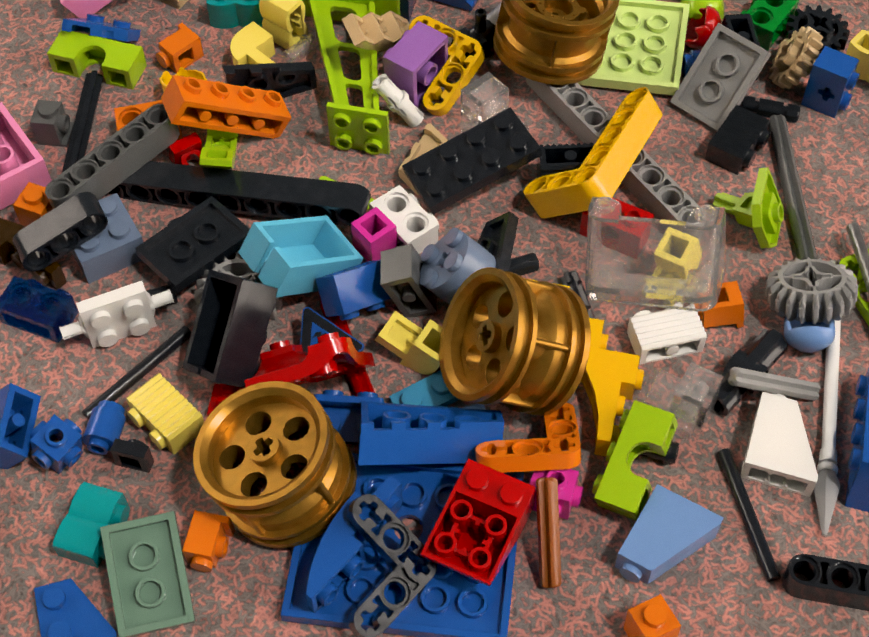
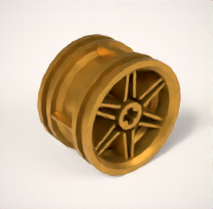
M502 0L493 36L494 49L498 57L508 68L530 80L555 85L573 84L583 81L595 74L602 64L608 34L615 19L619 0Z

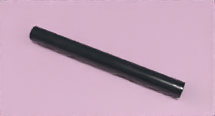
M185 325L87 406L82 411L83 415L89 419L92 409L98 406L100 401L109 400L115 402L191 337L192 331Z
M722 449L716 455L766 581L780 580V573L730 449Z

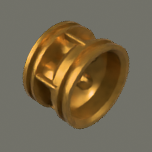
M493 267L477 270L456 291L442 325L439 360L441 373L448 390L453 396L462 401L475 402L482 405H493L501 402L513 411L536 416H545L557 411L576 391L588 362L591 329L585 304L575 291L565 286L545 281L536 282L524 279L516 273Z
M268 381L257 383L227 397L206 418L197 435L193 450L195 474L203 489L216 504L224 509L226 515L231 518L232 523L246 538L266 547H294L321 536L326 532L340 508L354 493L356 487V463L349 447L338 431L333 428L329 416L316 397L305 388L289 382ZM305 435L299 440H288L289 436ZM292 463L307 464L295 479L286 478V473L289 471ZM258 478L267 479L264 491L257 496L250 497L253 483Z

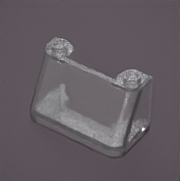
M592 197L588 207L585 274L586 294L589 298L602 302L697 312L707 311L715 307L726 272L725 207L701 205L689 213L687 221L621 216L622 206L617 200L610 197Z

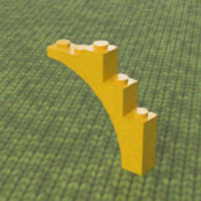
M589 318L591 329L590 352L581 382L584 385L593 410L596 428L594 454L606 456L612 441L617 442L620 435L619 426L614 425L615 417H622L625 399L632 400L634 389L641 390L644 370L638 369L639 355L606 350L609 335L602 334L604 320Z

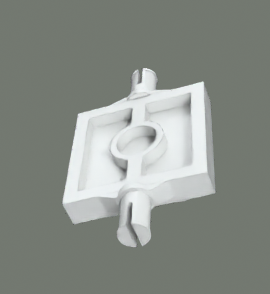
M139 281L76 303L79 311V321L60 326L59 329L64 340L84 333V336L90 339L93 348L99 346L110 347L116 344L119 339L130 335L141 336L146 334L150 328L156 327L154 318L155 308L174 303L170 289L150 296L145 290L143 282Z

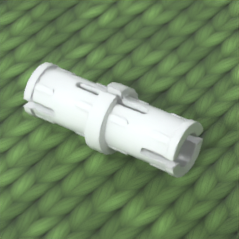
M386 74L379 75L373 81L371 88L387 102V107L392 112H396L404 119L409 127L414 128L422 122L424 113L411 102L409 94L405 90H400Z

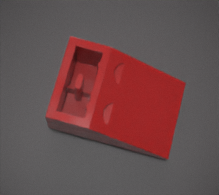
M468 459L420 556L490 587L520 537L535 505L536 487Z

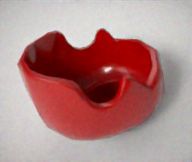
M706 6V8H700L699 11L703 16L699 19H690L687 24L686 47L702 50L717 24H722L719 12L714 7Z

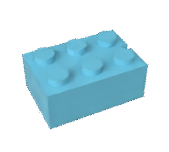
M327 215L253 222L238 252L254 273H259L258 278L263 284L278 288L276 297L317 292L319 290L316 278L361 264L363 260L360 253Z

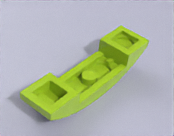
M207 129L205 147H202L200 155V167L233 170L238 133Z

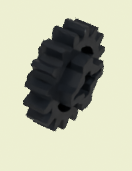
M807 5L804 12L796 9L794 15H789L784 35H787L786 38L790 39L793 31L799 32L801 26H810L823 36L821 40L823 47L818 50L821 53L825 46L837 51L844 50L850 30L847 29L848 22L841 21V14L835 16L832 14L833 9L829 8L827 11H822L821 5H818L816 10H812Z

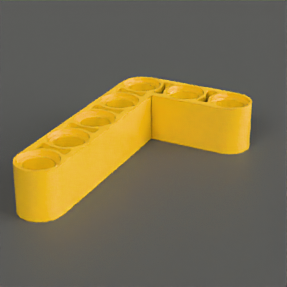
M647 87L635 89L624 98L580 168L541 176L526 185L523 194L540 218L593 210L609 202L663 115Z

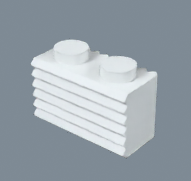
M673 304L663 311L653 313L649 310L640 311L629 318L627 334L634 353L640 356L639 365L702 352L707 338L694 304L687 306Z

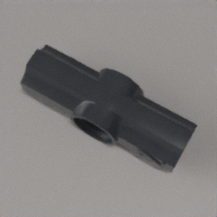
M764 329L744 351L738 350L728 361L723 374L704 393L703 400L707 403L708 407L719 415L727 416L748 392L752 394L754 392L752 389L729 384L730 370L733 367L768 373L769 369L787 350L788 344L785 342L783 335L775 329Z

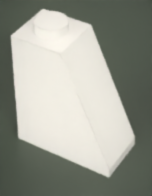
M762 391L756 408L740 476L741 478L810 497L817 484L818 473L798 402L786 398L782 394H770Z

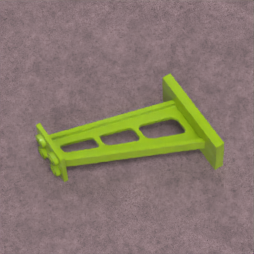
M302 0L305 5V16H310L313 19L332 102H327L326 105L330 145L336 146L341 150H349L351 148L363 150L371 155H378L380 153L389 155L388 111L380 110L379 94L371 88L373 81L378 77L377 50H366L354 46L353 43L339 41L335 37L332 20L342 21V18L351 13L359 17H363L370 12L382 16L390 10L400 15V0ZM339 51L355 52L359 55L361 67L360 80L348 79L343 75ZM347 88L362 91L364 107L349 105Z

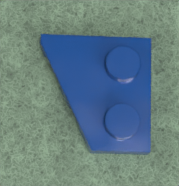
M87 14V18H65L62 23V31H81L90 33L91 36L126 42L138 41L141 32L140 29L131 28V22L116 19L113 20V23L104 22L105 17L96 14Z
M71 578L34 588L41 637H118L117 632Z

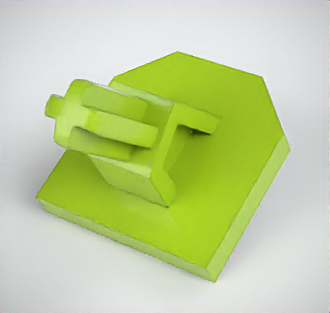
M769 167L759 168L754 192L744 193L741 198L724 192L717 193L714 196L713 207L735 215L738 224L753 228L760 248L777 246L781 223L784 218V207Z

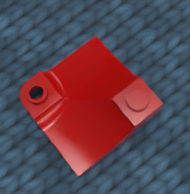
M333 332L317 337V344L307 346L308 353L303 352L302 345L290 344L289 340L270 344V351L260 353L261 364L257 373L252 378L244 380L246 387L268 381H283L296 385L314 384L373 367L375 363L372 353L358 352L355 349L351 337L339 338L338 332Z

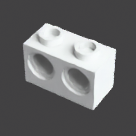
M400 185L369 203L370 210L377 207L397 226V246L412 244L418 254H420L429 244H436L438 242V229L440 227L436 217L432 213H427L420 206L417 198L412 193L408 194Z

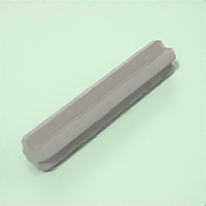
M733 367L730 370L728 382L732 386L811 401L819 398V391L821 389L820 385L816 382Z

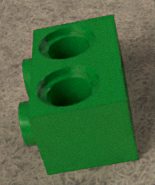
M753 0L749 10L742 11L741 14L751 15L760 46L768 51L783 33L789 15L795 14L799 0Z

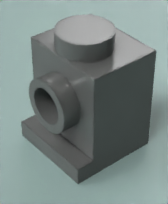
M38 100L30 120L38 145L68 146L74 122H70V117L65 113L61 101Z

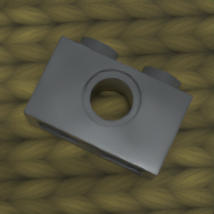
M412 244L381 251L380 285L405 317H418L437 312V296L419 282L423 261Z

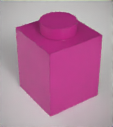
M377 207L351 223L353 246L367 261L381 259V251L397 247V226Z

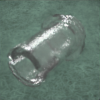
M303 34L300 37V41L282 52V57H286L284 61L287 63L301 62L310 54L315 55L317 49H319L318 40L312 34Z

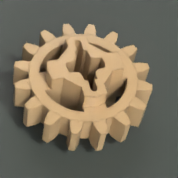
M801 26L799 32L793 31L790 39L785 38L780 43L777 50L778 53L772 59L773 66L769 69V72H771L769 79L782 89H790L793 84L797 86L801 77L806 78L811 73L812 66L820 55L818 50L823 47L821 42L823 36L810 26Z

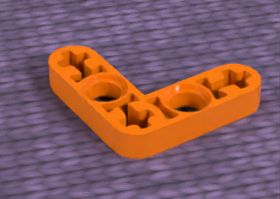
M565 403L557 411L544 416L546 438L494 440L480 443L475 449L476 462L502 473L564 470L577 467L581 463V443L574 406L570 403Z

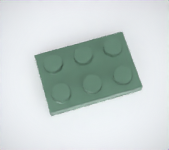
M175 511L100 527L119 637H135L195 623V614Z

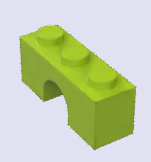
M62 29L47 52L53 72L80 78L87 67L101 64L106 84L131 90L135 88L147 66L142 46L91 36L81 32L62 31Z
M634 400L630 410L626 409L623 412L619 423V429L622 431L618 441H612L606 454V461L609 463L604 475L599 474L593 485L592 493L595 494L594 499L598 506L635 521L638 519L649 499L652 487L648 479L631 472V465L638 455L645 452L666 456L678 426L674 413Z

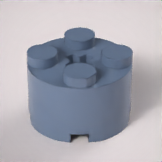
M452 228L435 245L429 244L421 254L423 265L419 282L450 305L453 296L461 284L477 270L487 267L496 268V259L494 255L458 228Z

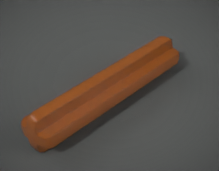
M541 477L536 480L539 581L541 587L556 588L562 584L558 481L553 477Z

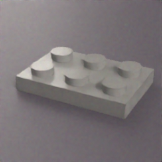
M718 23L670 102L718 131L733 108L741 104L771 56V53Z

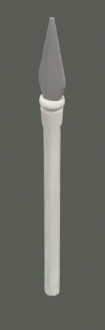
M834 320L835 338L826 347L822 441L817 465L818 480L814 488L821 532L824 536L828 533L841 487L837 478L836 450L841 320Z

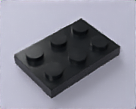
M210 196L135 249L137 256L178 294L202 277L205 270L213 269L214 262L220 264L223 262L224 256L228 258L240 250L250 229L213 196Z

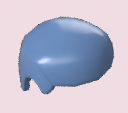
M787 317L784 319V338L791 347L800 352L813 353L824 350L834 341L836 331L833 319L830 320L829 324L817 322L815 325L812 322L801 324L798 320L788 321Z

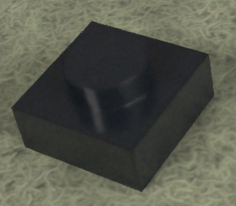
M115 438L110 451L116 465L149 473L154 463L149 446L136 439L125 441Z

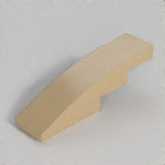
M391 10L382 16L370 12L363 17H359L351 13L341 19L354 46L377 51H386L389 48H393L402 38L405 31L409 30L410 25L407 19Z

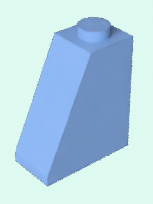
M657 484L620 548L615 568L619 569L620 574L625 579L634 583L642 581L648 585L716 538L724 517Z

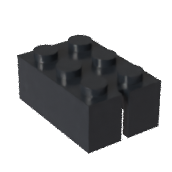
M209 269L182 368L216 383L245 388L244 380L252 378L258 371V360L262 346L267 339V327L271 313L276 306L278 288Z

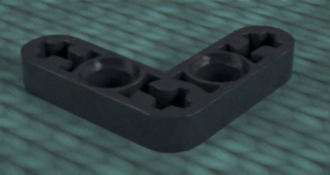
M365 494L350 503L347 512L348 520L392 568L352 610L348 622L350 630L355 636L377 637L385 631L436 573L437 563L420 556L424 548L423 543L378 497ZM368 504L371 505L373 508L370 512L371 517L376 522L385 519L387 523L380 526L373 533L371 529L376 527L377 524L370 518L365 520L360 518L359 515L362 513V509L359 505L363 507ZM387 529H394L401 537V544L396 550H391L384 544L383 535ZM411 546L412 550L407 552V554L414 561L418 559L424 561L421 567L424 573L413 574L414 563L408 557L399 560L398 555L407 551L408 547ZM390 582L396 583L402 590V598L397 604L389 603L384 596V589ZM378 606L388 612V615L384 611L378 612L371 622L375 626L374 629L371 627L362 629L361 624L364 621L361 617L362 613L364 615L370 614Z

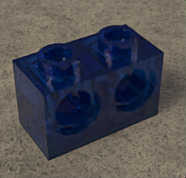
M14 276L0 296L1 323L57 343L63 338L59 327L71 324L79 313L74 298L70 293L63 289L54 290L45 287L34 279L25 280Z

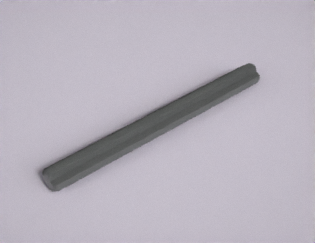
M782 114L772 115L769 118L768 126L771 132V140L797 258L800 260L807 259L808 257L810 259H817L786 118Z

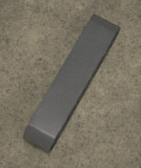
M156 104L151 106L53 179L45 189V194L52 208H56L81 192H91L96 196L97 200L101 199L179 138L180 131L178 125L171 124L164 105Z

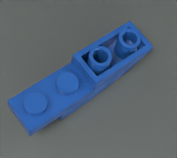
M391 475L371 494L378 497L394 514L398 512L403 503L402 484ZM356 492L345 502L329 524L313 558L306 590L308 606L313 613H316L322 605L328 606L339 593V587L348 578H355L365 564L362 542L366 544L368 541L352 526L347 515L350 503L360 497ZM368 504L364 507L359 505L362 509V513L359 515L362 520L370 518L377 524L376 527L371 529L375 533L382 521L376 522L371 517L370 512L373 509L371 505Z

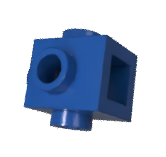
M55 414L48 422L41 421L30 435V438H32L30 440L32 458L45 469L50 468L60 474L66 466H73L83 453L81 429L71 420L65 419L63 421Z

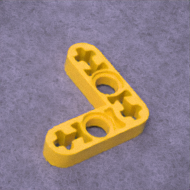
M422 15L411 21L409 30L420 21L448 35V37L454 38L453 44L448 47V60L423 96V104L427 111L432 115L442 116L451 110L482 65L485 54L477 40L429 16ZM473 51H475L476 54H475L474 56L469 55V56L466 58V56H465V53H466V52L472 53ZM453 72L461 73V78L458 82L452 84L446 82L449 74ZM442 98L443 102L441 104L435 103L433 105L432 101L434 99L439 100Z

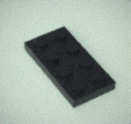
M510 107L402 165V168L429 211L434 215L542 156L541 147Z

